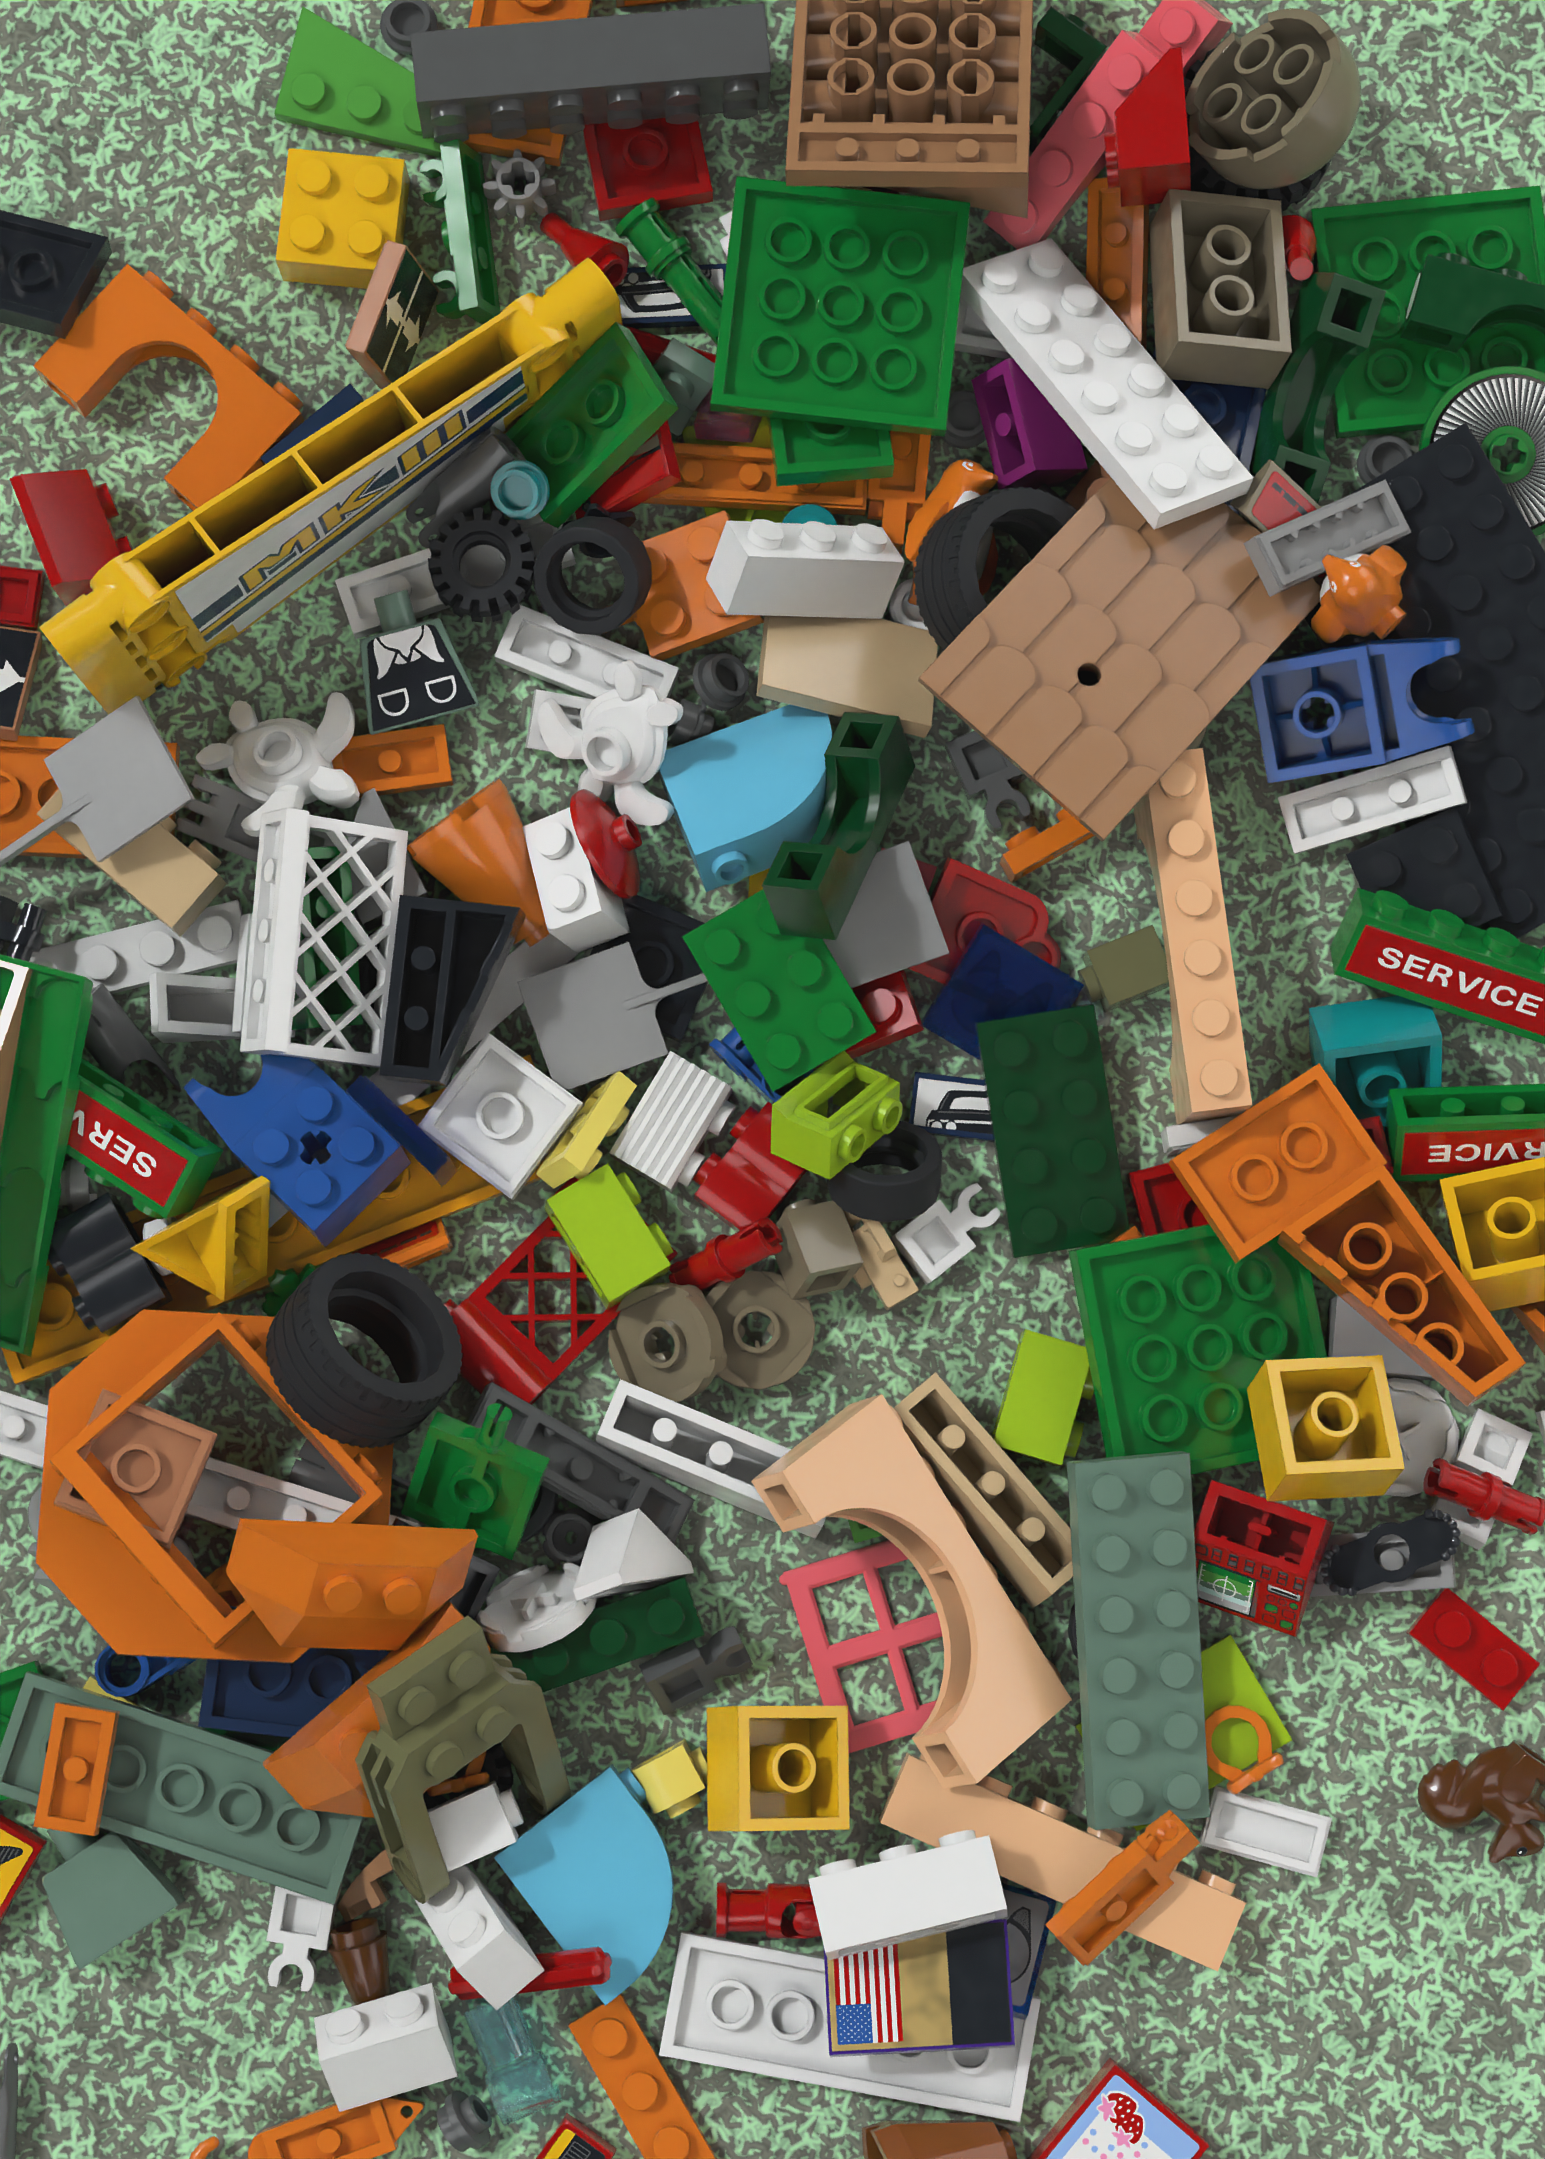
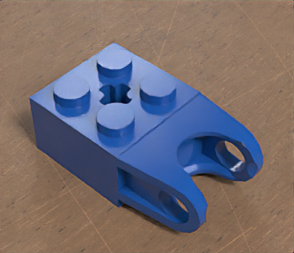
M1434 637L1368 640L1269 658L1250 679L1268 783L1386 764L1389 761L1473 734L1475 729L1471 718L1452 719L1429 716L1415 705L1410 692V684L1414 673L1421 667L1432 664L1442 657L1458 654L1461 648L1460 639ZM1315 697L1324 698L1325 704L1330 703L1334 709V713L1327 719V725H1318L1317 717L1309 719L1306 709L1315 702Z
M274 1054L261 1055L263 1068L259 1081L251 1090L238 1096L221 1095L192 1078L183 1088L242 1166L254 1178L262 1175L270 1180V1193L325 1247L411 1164L401 1145L310 1059ZM327 1148L331 1156L326 1162L320 1164L316 1158L312 1159V1156L318 1150Z

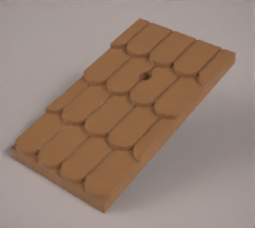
M1110 477L918 678V682L1103 842L1320 602L1321 586L1312 578L1269 597L1243 544L1262 532L1250 526L1229 506L1222 503L1154 530ZM1081 671H1090L1097 677L1098 683L1093 686L1083 685L1080 683L1077 674Z

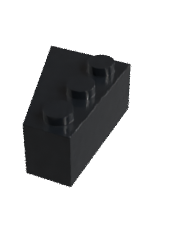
M400 895L380 1076L392 1081L448 1086L524 922L526 914L520 907Z

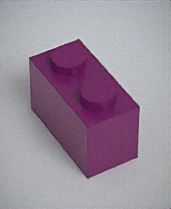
M1013 358L1005 359L971 380L994 473L998 476L997 485L999 490L1017 487L1038 489L1044 483L1049 487H1055L1088 469L1080 439Z

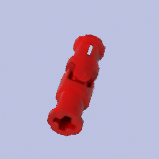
M717 1882L716 1938H726L728 1932H765L767 1938L809 1939L821 1936L810 1884L768 1883L766 1889H729L727 1883ZM793 1902L795 1915L793 1920H788L783 1912Z

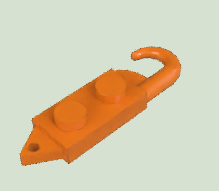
M391 2096L339 2112L336 2103L264 2129L253 2138L248 2149V2159H372L397 2149V2139L421 2112L425 2104L421 2101ZM404 2106H410L413 2110V2114L410 2116H405L402 2112V2108ZM212 2136L202 2141L191 2153L189 2159H206L208 2154L219 2146V2139Z

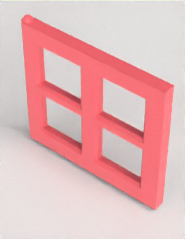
M890 1540L788 1570L779 1577V1582L788 1587L823 1706H848L838 1675V1668L888 1654L904 1710L854 1725L848 1707L849 1753L917 1733L929 1718L937 1701L919 1705L902 1649L942 1637L939 1617L936 1612L897 1625L894 1624L878 1568L895 1564L908 1558ZM863 1573L880 1630L829 1645L813 1588Z

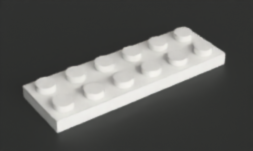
M1052 238L963 268L960 295L1154 530L1247 494L1254 477Z
M681 1931L659 2055L1020 2122L1041 1999L1038 1996L1027 1994L1025 2003L1022 2006L1012 2004L1015 2047L830 2057L824 1957Z

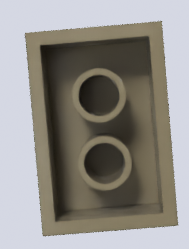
M1169 189L1149 225L1156 363L1170 379L1269 389L1292 353L1281 201Z

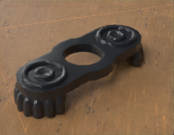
M1427 1509L1423 1515L1402 1523L1389 1522L1380 1524L1370 1530L1365 1537L1340 1546L1334 1544L1330 1547V1550L1324 1553V1559L1320 1561V1566L1323 1567L1320 1570V1575L1324 1577L1323 1583L1329 1586L1332 1592H1338L1341 1596L1347 1594L1354 1596L1357 1594V1591L1382 1582L1394 1583L1404 1581L1414 1575L1419 1568L1441 1560L1448 1561L1451 1555L1456 1554L1457 1547L1461 1543L1459 1539L1461 1532L1457 1528V1522L1451 1519L1450 1514L1443 1513L1439 1509L1434 1511ZM1391 1534L1404 1539L1409 1546L1410 1552L1407 1563L1402 1568L1393 1571L1380 1566L1375 1559L1374 1553L1379 1539Z

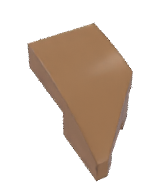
M386 1849L360 1872L340 1900L338 1909L345 1922L356 1918L371 1908L373 1909L391 1898L381 1879L382 1875L393 1870Z

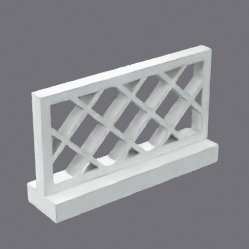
M283 808L262 813L240 1052L258 1055L274 1054L380 1068L400 895H403L408 831L309 815V811L293 808ZM310 830L326 832L340 851V854L322 869H319L308 853ZM345 836L356 837L357 839L350 844ZM370 840L389 843L387 868L375 878L356 853ZM347 861L364 887L349 901L344 903L327 880V877ZM307 872L310 879L305 883V877ZM384 883H385V891H383V889L381 888V886H382ZM315 887L319 889L335 911L316 929H314L302 912L304 896ZM371 895L383 914L381 927L369 937L351 911ZM342 921L359 946L339 963L321 937ZM300 932L305 936L302 941H300ZM380 942V948L378 950L375 945H377ZM312 946L330 972L309 989L297 973L298 957ZM366 954L377 969L376 986L363 996L346 971ZM336 980L354 1005L333 1022L316 997ZM296 992L299 998L294 1002ZM375 1001L373 1010V1008L370 1005ZM306 1006L324 1031L309 1045L291 1043L293 1017ZM359 1014L362 1015L372 1029L370 1053L354 1051L340 1032ZM331 1040L337 1049L323 1046Z

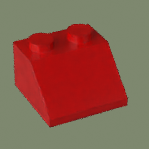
M1182 47L1169 48L1115 110L1116 132L1104 133L1108 188L1120 187L1121 207L1162 203L1169 189L1191 191Z
M87 469L20 474L10 478L51 587L65 606H68L82 594L88 595L93 591L90 587V581L105 564L115 557L133 550L127 535L118 539L115 535L110 519L119 516V512L107 483L96 486Z

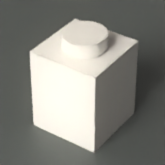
M495 1780L427 1810L448 1872L517 1842L519 1836L515 1827L524 1823L511 1789L500 1793Z

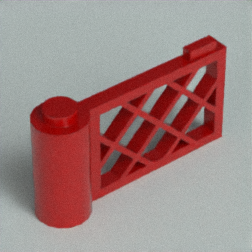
M574 1176L573 1178L569 1179L555 1194L559 1193L560 1191L564 1190L565 1188L569 1187L570 1185L574 1184L579 1180ZM549 1216L467 1299L459 1305L452 1299L443 1304L449 1310V1314L452 1315L453 1322L458 1329L457 1332L460 1334L463 1358L461 1359L462 1366L459 1374L480 1394L485 1385L493 1382L533 1405L621 1312H616L621 1303L619 1302L605 1310L602 1314H577V1281H588L584 1272H577L576 1259L571 1251L570 1272H534V1249L543 1240L563 1239L558 1231H553L556 1227ZM673 1248V1253L666 1257L669 1262L678 1255V1252ZM528 1257V1273H512ZM528 1281V1314L503 1315L486 1299L502 1282ZM535 1281H570V1314H535ZM577 1322H594L577 1339ZM512 1323H528V1338ZM535 1323H570L571 1346L554 1363L535 1346Z

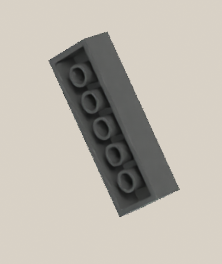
M764 3L410 33L416 102L423 139L434 138V141L437 143L460 139L464 142L469 139V134L492 133V136L498 139H514L526 135L527 130L550 128V131L555 134H572L582 131L585 125L608 123V126L613 129H630L640 126L643 123L642 120L666 118V122L670 124H688L698 121L700 115L723 113V116L727 119L738 120L753 117L758 114V110L768 109L771 66Z

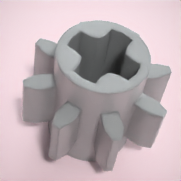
M515 149L513 158L505 161L503 164L495 159L491 161L496 181L483 183L485 197L490 199L500 198L493 208L497 220L504 218L509 213L516 216L520 228H524L526 216L535 212L543 217L548 214L547 204L543 196L555 194L556 184L555 180L551 178L540 179L546 170L543 157L537 158L532 163L528 159L522 158L519 149ZM526 180L525 194L514 195L515 181Z

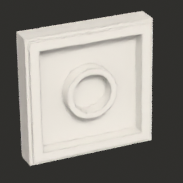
M487 1032L416 1128L514 1200L585 1104Z

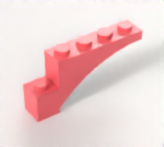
M1162 0L1139 33L1122 30L1029 157L1028 218L990 211L983 222L1017 250L1046 240L1063 216L1106 165L1104 133L1116 132L1115 110L1169 48L1182 47L1184 77H1186L1189 68L1198 59L1203 61L1206 53L1216 48L1233 23L1205 0Z

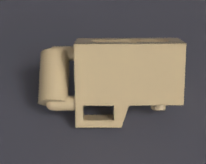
M843 1210L863 1259V1264L853 1276L860 1289L863 1290L872 1285L886 1311L918 1293L919 1289L901 1261L895 1246L880 1221L862 1219ZM863 1221L864 1225L854 1230L853 1226Z

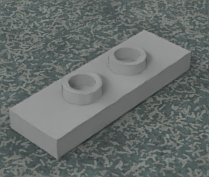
M1385 479L1256 535L1243 544L1269 597H1272L1325 573L1322 559L1327 554L1341 559L1355 554H1368L1377 550L1382 545H1388L1410 534L1411 530Z

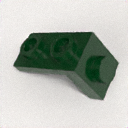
M1052 6L1037 24L1034 44L1070 69L1072 73L1031 124L1029 147L1031 152H1034L1106 53L1107 48L1106 45L1093 37L1092 30L1082 19L1070 13L1064 16Z

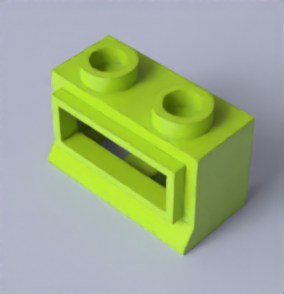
M845 1051L825 1062L772 1104L771 1154L830 1180L850 1162H856L864 1151L883 1135L891 1133L896 1128L903 1108L902 1103L899 1101L900 1082L855 1062ZM833 1096V1104L841 1108L832 1116L826 1118L828 1099Z

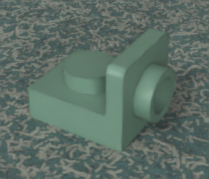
M673 337L655 361L653 367L679 407L668 419L672 440H677L693 412L713 386L715 363Z

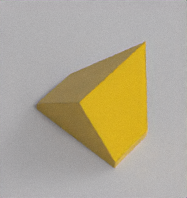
M261 1175L226 1191L130 1249L225 1302L267 1275L270 1180Z

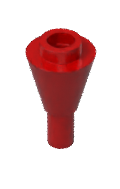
M554 212L548 213L542 219L540 230L561 247L572 268L588 257L601 269L614 288L624 280L629 265V251L625 245L594 233L574 228Z
M1282 216L1286 272H1290L1291 276L1296 280H1306L1313 272L1311 261L1316 253V237L1313 225L1301 216Z

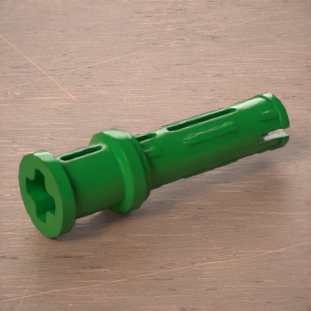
M650 198L631 210L617 224L615 233L620 239L627 238L647 262L645 270L649 276L655 277L656 280L663 279L704 332L717 345L723 296L690 256L692 253L690 241L686 236H677L658 212L660 209L658 201L655 198Z

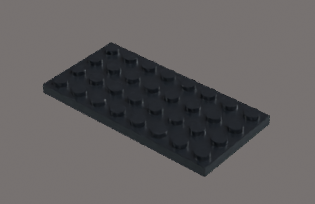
M1464 423L1349 495L1386 479L1411 530L1410 534L1387 545L1397 551L1407 563L1406 569L1400 578L1403 598L1398 605L1406 613V616L1395 627L1394 631L1389 633L1384 639L1434 637L1460 639L1461 648L1458 654L1442 657L1432 664L1421 667L1414 673L1410 684V692L1415 705L1422 712L1433 717L1471 718L1475 729L1473 734L1464 738L1395 759L1391 762L1448 745L1451 746L1467 800L1466 804L1456 807H1458L1504 913V916L1490 921L1489 924L1491 927L1503 929L1519 939L1545 924V551L1468 425ZM1320 602L1305 618L1310 627L1311 619L1321 607ZM1312 629L1323 648L1368 640H1381L1372 632L1364 637L1352 634L1345 635L1336 642L1327 644ZM1446 810L1426 815L1425 818L1428 819Z

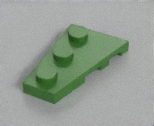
M302 6L274 113L276 120L441 158L440 143L435 142L434 138L423 139L416 102L414 73Z

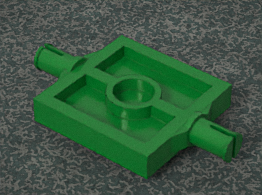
M493 1403L487 1407L482 1428H476L437 1411L429 1425L401 1514L425 1523L430 1527L475 1529L478 1535L475 1548H483L512 1560L520 1546L550 1458L504 1439L513 1414L509 1407L505 1406L496 1423L502 1405L500 1403Z

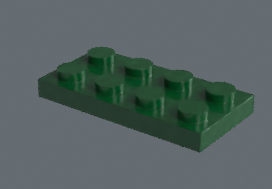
M1094 1004L975 1022L1012 1257L1018 1258L1111 1242L1129 1229Z

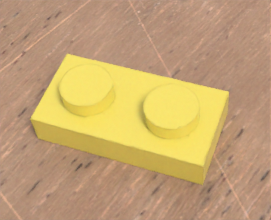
M618 1071L591 1088L582 1102L585 1105L555 1143L536 1172V1175L553 1189L574 1176L578 1180L587 1176L602 1157V1152L597 1147L605 1136L609 1137L616 1132L628 1117L630 1110L625 1104L637 1085L622 1072Z

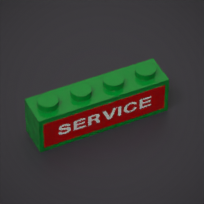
M1357 888L1330 946L1334 975L1545 1044V946L1539 949L1522 943L1514 935L1500 928L1491 927L1486 931L1465 924L1457 915L1446 910L1433 909L1429 912L1411 906L1401 896L1389 891L1379 890L1373 893Z
M82 1058L78 1078L81 1079L65 1155H69L85 1166V1174L92 1180L108 1187H118L134 1198L132 1201L133 1205L148 1216L157 1219H167L192 1211L224 1150Z
M1545 1084L1389 1089L1384 1134L1394 1171L1391 1176L1396 1182H1425L1545 1157Z

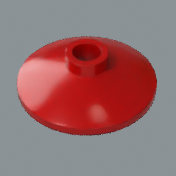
M586 789L575 792L570 800L572 823L579 843L591 866L603 883L617 896L629 899L637 895L640 889V870L635 849L642 845V839L636 824L627 814L618 817L609 805L593 792Z

